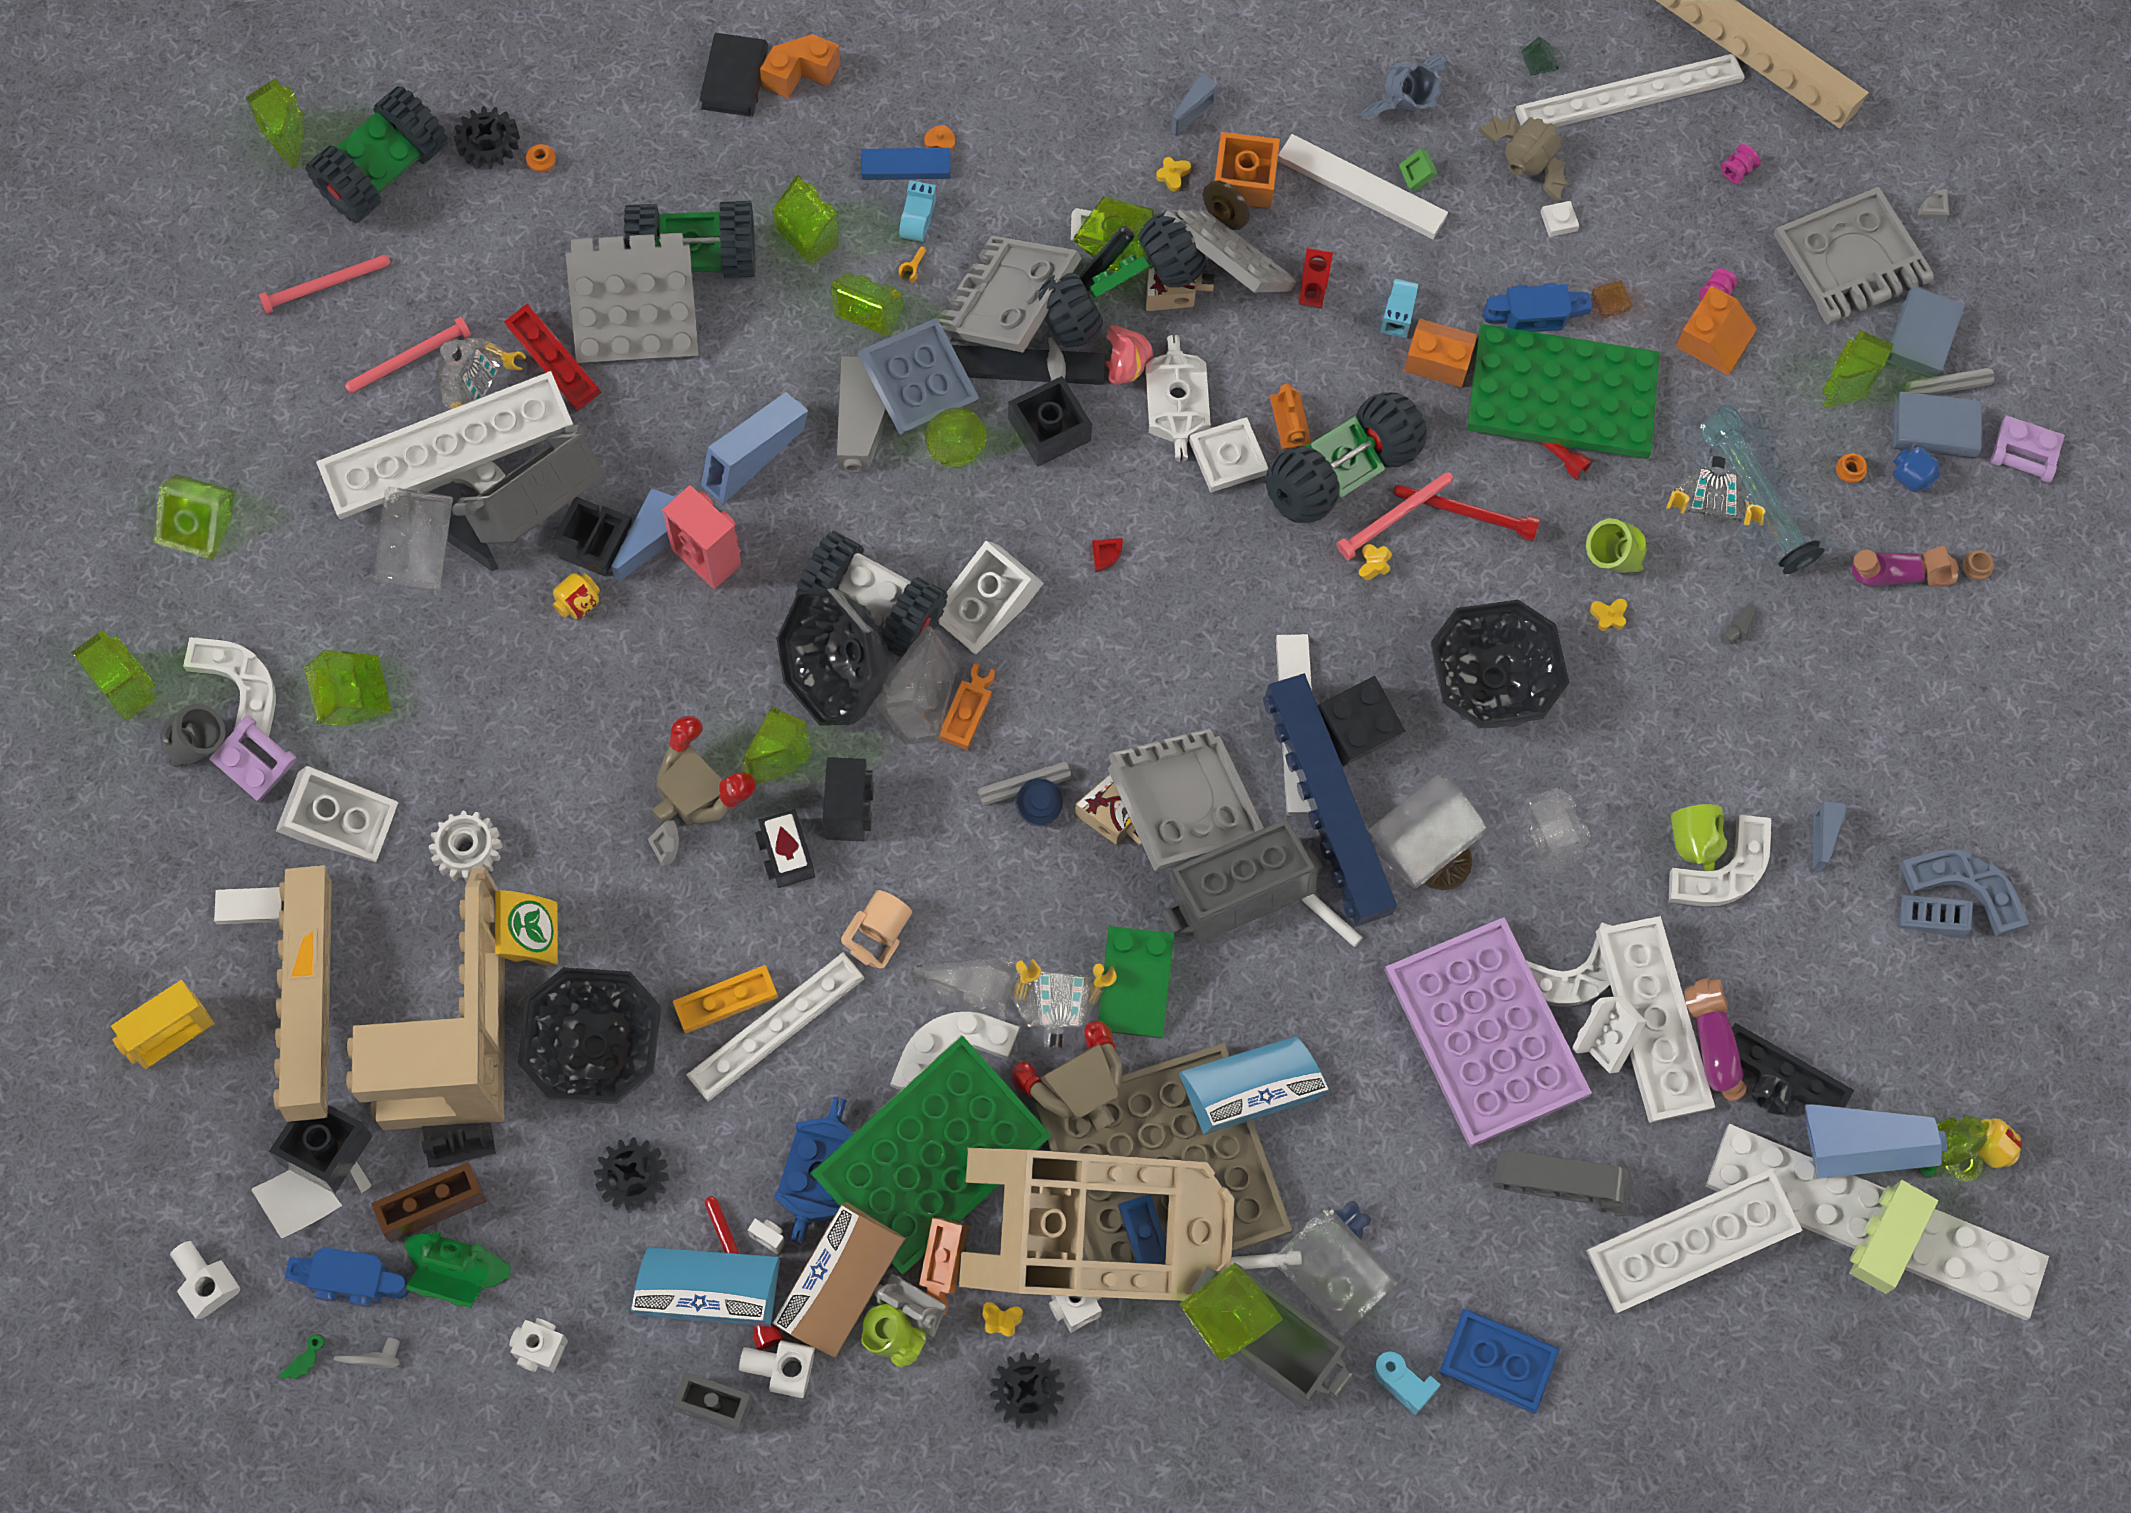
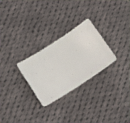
M356 1161L350 1172L361 1193L371 1187V1183ZM291 1170L252 1188L253 1194L281 1238L299 1231L342 1206L332 1192Z

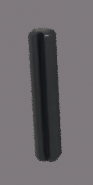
M1128 226L1119 228L1079 275L1087 291H1090V286L1095 284L1092 278L1108 270L1134 239V233Z

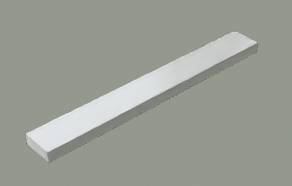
M1729 54L1516 106L1515 112L1521 126L1528 118L1533 117V119H1542L1545 124L1552 123L1555 127H1560L1740 83L1744 80V74L1736 56Z

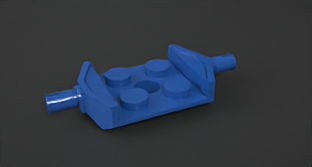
M833 1097L832 1105L826 1118L797 1122L796 1133L778 1191L774 1195L775 1200L795 1217L796 1222L790 1241L794 1243L797 1241L798 1244H804L808 1226H812V1222L832 1221L840 1208L818 1181L810 1177L809 1173L814 1165L822 1163L853 1134L851 1130L842 1124L841 1118L847 1100L843 1098L839 1102V1097Z

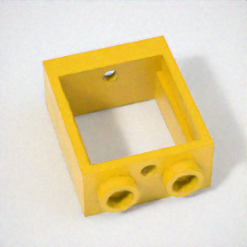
M181 979L112 1024L111 1027L117 1035L112 1041L132 1065L138 1062L146 1070L215 1023L197 996Z

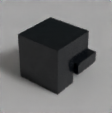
M575 497L553 538L559 558L605 577L627 536V532L632 524V518L605 506H602L600 510L597 504Z

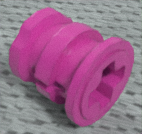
M1740 144L1736 148V152L1728 158V161H1724L1721 164L1720 169L1722 174L1731 182L1739 184L1743 180V176H1748L1752 172V168L1756 169L1761 165V160L1753 148L1746 144Z
M1715 269L1711 279L1707 281L1705 287L1700 289V299H1703L1711 285L1731 295L1732 290L1738 284L1737 277L1729 270Z

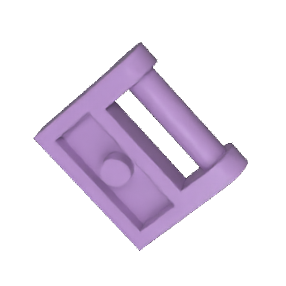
M2006 415L2002 420L1990 463L1997 466L2004 464L2039 476L2041 481L2050 483L2056 472V464L2065 435ZM2006 449L2043 461L2045 464L2042 465L2007 453Z
M247 715L237 724L235 730L209 759L256 801L260 802L294 765L297 757L290 751L285 752L256 726L257 722ZM246 736L250 737L277 761L273 769L242 743Z

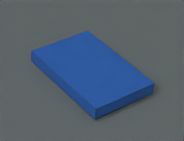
M1463 1308L1438 1373L1536 1414L1560 1349Z

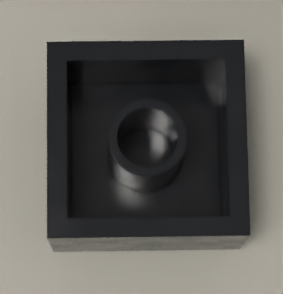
M1063 376L1008 401V419L1037 467L1091 441L1092 423Z
M1376 676L1318 705L1343 767L1397 740L1406 732Z
M827 757L822 816L826 840L864 842L865 831H871V801L874 799L873 770H867L866 759Z
M328 1105L327 1118L289 1121L269 1152L279 1165L336 1194L373 1136L364 1123Z

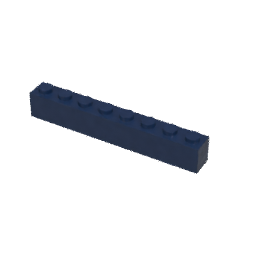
M1305 673L1270 683L1263 697L1264 707L1269 715H1273L1276 722L1274 730L1279 743L1284 742L1288 753L1285 757L1288 768L1291 772L1296 771L1300 782L1297 783L1299 796L1302 801L1307 800L1311 811L1308 812L1309 821L1313 830L1318 829L1322 839L1320 841V849L1323 857L1329 859L1333 867L1331 871L1332 880L1335 887L1342 890L1345 898L1343 900V907L1349 919L1353 918L1357 927L1392 915L1397 907L1396 901Z

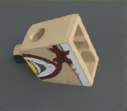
M1148 268L1146 311L1193 307L1196 291L1213 292L1214 273H1201L1192 283L1182 287H1167L1160 280L1155 269L1152 268L1150 270Z
M1110 775L1076 803L1075 815L1114 844H1118L1129 835L1139 846H1142Z

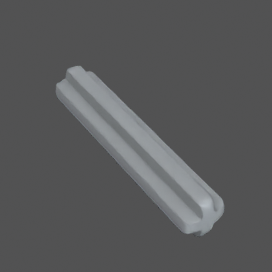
M1984 368L1908 381L1905 384V392L1936 395L1989 386L1995 381L1994 372L1992 369Z
M1062 762L980 787L978 789L980 802L983 805H989L1015 797L1021 786L1029 780L1036 778L1047 779L1055 784L1069 780L1071 778L1070 768L1066 762Z

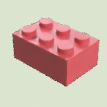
M689 485L662 509L670 546L673 552L715 590L742 565L739 554L741 550L738 547V536L735 533L734 527L736 524L725 511L720 513L713 507V501L705 492L700 491L698 493Z

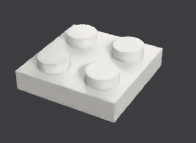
M1247 417L1189 436L1190 445L1210 493L1265 476L1267 473V463Z

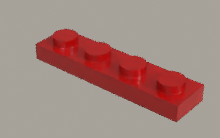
M528 304L504 321L506 327L545 373L552 372L558 389L577 412L602 393Z

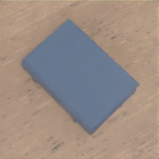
M1918 287L1911 288L1906 300L1902 304V311L1892 339L1888 343L1885 362L1888 359V363L1929 378L1937 377L1943 370L1965 305Z
M1899 392L1898 399L1894 400L1893 449L1903 450L1906 448L1911 451L1913 448L1920 446L1928 453L1968 458L1978 457L1981 451L1982 401Z

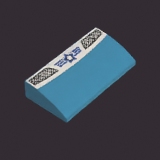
M1297 1036L1179 1073L1204 1135L1320 1099L1329 1091L1315 1060Z
M647 1247L637 1277L631 1311L637 1316L771 1327L780 1258Z

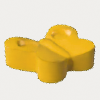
M1166 157L1163 160V168L1156 172V179L1160 182H1165L1172 192H1178L1181 188V177L1190 173L1191 163L1186 160L1174 161L1171 157Z
M1371 544L1365 545L1362 553L1367 563L1360 568L1359 575L1368 581L1380 573L1382 575L1387 574L1390 570L1387 562L1391 558L1392 552L1385 546L1377 549Z
M1617 599L1611 605H1606L1600 601L1593 602L1590 607V613L1599 621L1598 628L1601 631L1608 630L1610 626L1622 629L1626 624L1623 614L1627 608V602L1624 599Z
M985 1303L982 1316L986 1321L985 1331L991 1334L998 1332L1005 1336H1013L1015 1326L1022 1321L1023 1310L1016 1306L1006 1311H1001L994 1303Z

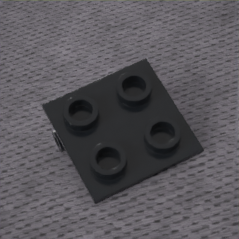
M491 1122L422 1126L424 1137L422 1148L427 1156L428 1168L496 1154Z

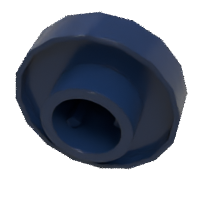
M1036 778L1029 780L1021 786L1016 795L1015 806L1018 815L1023 821L1032 826H1045L1058 818L1063 809V796L1055 783L1047 779Z

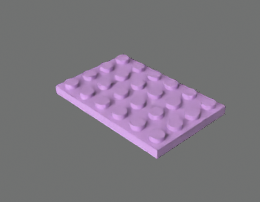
M1505 917L1385 967L1387 977L1469 1148L1590 1097L1592 1094Z

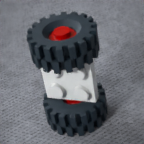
M836 531L829 532L826 538H822L819 546L815 547L812 557L808 558L807 566L800 574L801 579L797 583L796 587L798 589L795 595H797V592L804 590L835 588L856 597L858 603L865 605L871 611V616L875 618V624L879 625L878 629L883 632V639L887 643L888 651L908 662L912 661L914 657L920 654V650L924 649L926 642L932 637L934 629L937 628L939 619L944 613L943 608L947 604V592L920 577H916V579L914 578L911 581L865 557L862 545Z

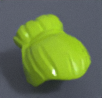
M882 1304L870 1309L864 1317L861 1340L868 1351L878 1356L890 1357L897 1367L902 1368L911 1365L917 1360L924 1347L926 1334L922 1329L913 1327L910 1319L900 1308H895L890 1304Z

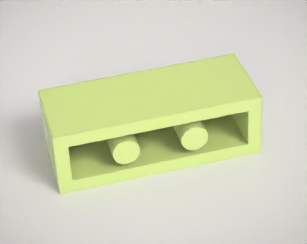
M1903 1180L1893 1187L1888 1185L1879 1199V1204L1883 1205L1879 1215L1873 1214L1865 1227L1864 1232L1869 1235L1864 1245L1859 1243L1850 1257V1261L1854 1265L1849 1274L1884 1294L1895 1289L1939 1200Z

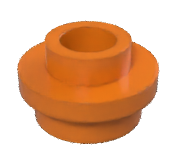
M539 144L528 150L526 162L533 171L545 173L555 165L556 155L550 146ZM539 155H545L542 159L536 158Z
M1856 453L1843 455L1836 464V473L1841 480L1847 483H1858L1867 474L1866 461L1861 455ZM1851 466L1856 472H1851L1846 467Z

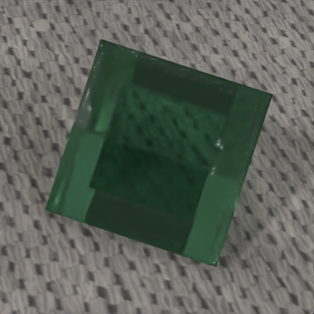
M1540 36L1522 49V54L1531 76L1559 69L1550 43Z

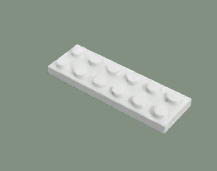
M1661 916L1599 928L1596 931L1613 996H1623L1647 1021L1630 1051V1057L1649 1123L1715 1108Z
M1770 1168L1586 1250L1615 1313H1619L1803 1230L1773 1169Z

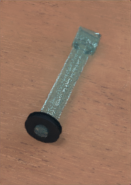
M1722 405L1701 424L1700 432L1702 437L1710 445L1721 448L1753 503L1765 509L1764 521L1785 554L1778 564L1779 567H1784L1782 572L1784 574H1791L1809 566L1824 553V548H1818L1820 542L1817 540L1806 542L1742 437L1741 429L1744 423L1741 415L1733 407Z

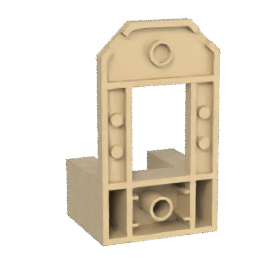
M474 867L471 869L465 886V899L460 900L459 906L460 917L462 920H465V931L459 934L460 950L465 952L464 964L459 966L460 983L464 985V996L459 997L460 1017L464 1018L353 1026V1037L348 1038L347 1051L349 1058H352V1071L347 1072V1089L359 1102H371L372 1119L376 1120L383 1130L422 1128V1126L504 1122L505 958L495 955L494 906L495 891L499 890L486 867Z
M968 1148L966 1182L1005 1185L1001 1253L961 1252L959 1287L1017 1294L1198 1301L1191 1288L1204 1270L1209 1267L1213 1271L1227 1273L1231 1268L1234 1198L1227 1188H1222L1214 1177L1215 1172L1207 1162L1037 1150ZM1086 1189L1169 1195L1165 1264L1082 1260Z

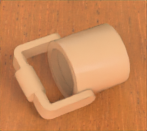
M877 890L865 910L856 913L844 932L841 941L844 946L851 950L850 953L863 964H869L874 968H884L900 943L897 937L912 915V910L897 897L885 891ZM858 929L866 936L886 946L878 960L862 945L856 944L851 940Z

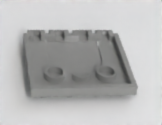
M1180 209L1179 211L1167 210L1164 216L1176 218L1173 223L1185 221L1187 223L1185 224L1187 226L1185 229L1192 233L1193 238L1191 240L1192 243H1196V248L1254 293L1291 292L1297 281L1293 276L1276 265L1205 210L1200 212L1193 209L1190 211ZM1175 212H1178L1177 214H1178L1180 217H1182L1183 220L1179 219V218L1175 215V214H1176Z
M682 233L660 234L661 246H656L654 234L630 236L629 248H625L624 236L599 238V249H594L593 238L571 239V251H566L565 254L577 363L699 356L690 244H683Z
M1210 728L1191 732L1188 734V737L1186 734L1163 739L1161 743L1155 741L1136 746L1134 750L1128 748L1112 752L1109 755L1111 765L1108 771L1154 871L1183 864L1264 828L1221 737H1214Z

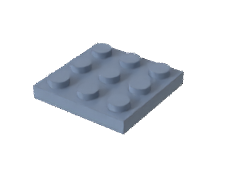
M938 318L861 349L857 353L900 436L979 400Z

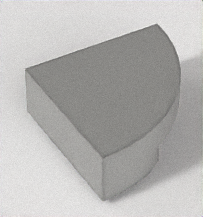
M1948 189L1935 191L1932 195L1928 196L1918 210V218L1947 220L1950 215Z
M674 820L665 821L648 838L662 866L670 865L678 851L679 837Z

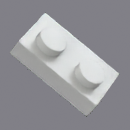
M1623 996L1600 998L1592 1006L1591 1014L1585 1025L1578 1032V1038L1572 1049L1576 1053L1590 1052L1609 1073H1617L1620 1071L1647 1021Z

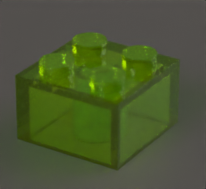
M103 629L71 652L91 680L125 721L157 699L151 690L156 685L138 660L129 653V650L117 635L111 639Z

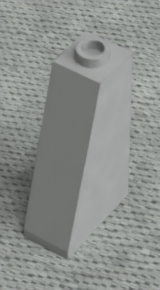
M841 356L837 442L838 469H844L848 472H859L862 469L870 468L889 413L860 358Z

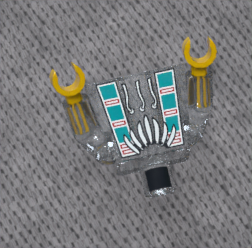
M468 337L464 341L454 339L445 342L440 348L443 358L435 371V377L441 388L443 404L451 410L485 397L501 366L498 361L502 360L507 370H522L521 367L514 364V357L521 360L526 359L525 354L522 352L506 353L503 347L484 338Z
M1720 456L1710 457L1708 468L1697 467L1694 475L1685 476L1672 490L1666 506L1667 509L1677 507L1681 510L1678 519L1680 522L1735 532L1740 526L1743 516L1745 518L1744 525H1749L1750 521H1755L1759 523V526L1763 525L1765 509L1755 505L1747 488L1741 484V476L1738 473L1726 471L1727 460Z
M1034 959L1031 960V965L1028 969L1023 961H1018L1015 966L1020 975L1016 979L1012 1000L1022 1019L1025 1020L1027 1027L1044 1028L1043 1047L1063 1048V1030L1081 1028L1082 1023L1087 1020L1099 1001L1105 986L1112 985L1116 981L1117 976L1112 966L1105 975H1102L1104 972L1102 964H1096L1093 967V974L1096 978L1091 979V975L1041 972L1040 966Z

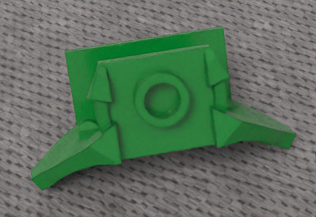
M441 1232L422 1233L406 1236L404 1248L408 1252L411 1262L417 1268L407 1283L406 1290L417 1292L421 1296L434 1297L448 1301L455 1306L472 1308L483 1289L496 1286L504 1279L510 1277V1263L505 1262L478 1243L472 1246L440 1236Z

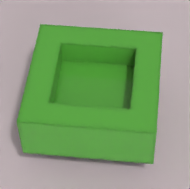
M1422 148L1399 164L1409 189L1413 191L1419 190L1438 175L1428 150Z

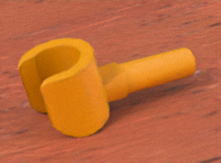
M921 246L911 262L901 264L899 267L900 279H902L906 271H912L913 273L909 279L910 283H914L917 280V268L927 251L925 247Z

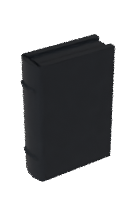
M714 33L700 94L701 110L749 117L752 115L753 117L756 104L759 101L758 94L761 85L760 68L767 58L769 49L766 40Z

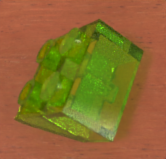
M797 175L773 208V223L776 229L811 266L839 246V229L836 221L838 215L829 202L824 203L819 198L818 191L812 183H806Z
M1862 330L1858 331L1854 340L1848 338L1834 364L1833 372L1822 391V394L1827 396L1823 407L1831 408L1867 397L1883 370L1894 344Z
M323 650L304 667L317 724L345 726L392 712L378 655Z

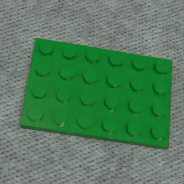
M1480 324L1466 431L1542 443H1557L1568 447L1649 459L1652 449L1660 352Z
M960 1035L810 1174L839 1206L848 1202L905 1238L891 1262L900 1275H903L925 1255L932 1218L940 1217L959 1223L999 1185L966 1182L968 1148L1037 1150L1052 1135L966 1038Z

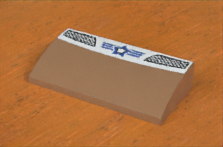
M850 1203L841 1204L772 1324L804 1343L832 1357H836L905 1238Z

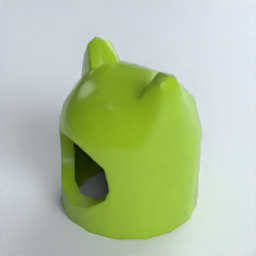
M1608 518L1599 521L1592 527L1587 536L1586 550L1592 563L1600 568L1618 573H1637L1644 569L1642 563L1647 552V543L1645 536L1634 525L1618 519Z
M1701 804L1685 807L1673 812L1670 817L1675 847L1679 856L1687 862L1702 865L1705 871H1714L1715 862L1726 851L1728 842L1723 832L1724 815L1722 807L1714 804Z

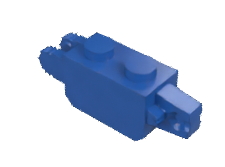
M1547 283L1542 286L1530 287L1517 285L1513 288H1508L1506 295H1497L1496 297L1493 295V297L1487 298L1482 317L1488 324L1507 323V328L1531 332L1559 331L1567 325L1569 318L1590 314L1592 307L1589 292L1568 291L1567 284Z
M322 1247L314 1253L313 1258H289L285 1272V1279L306 1286L312 1293H316V1299L327 1302H335L336 1297L348 1298L351 1305L369 1307L370 1302L381 1303L382 1297L403 1299L410 1292V1290H406L408 1282L402 1275L388 1272L387 1267L378 1256Z

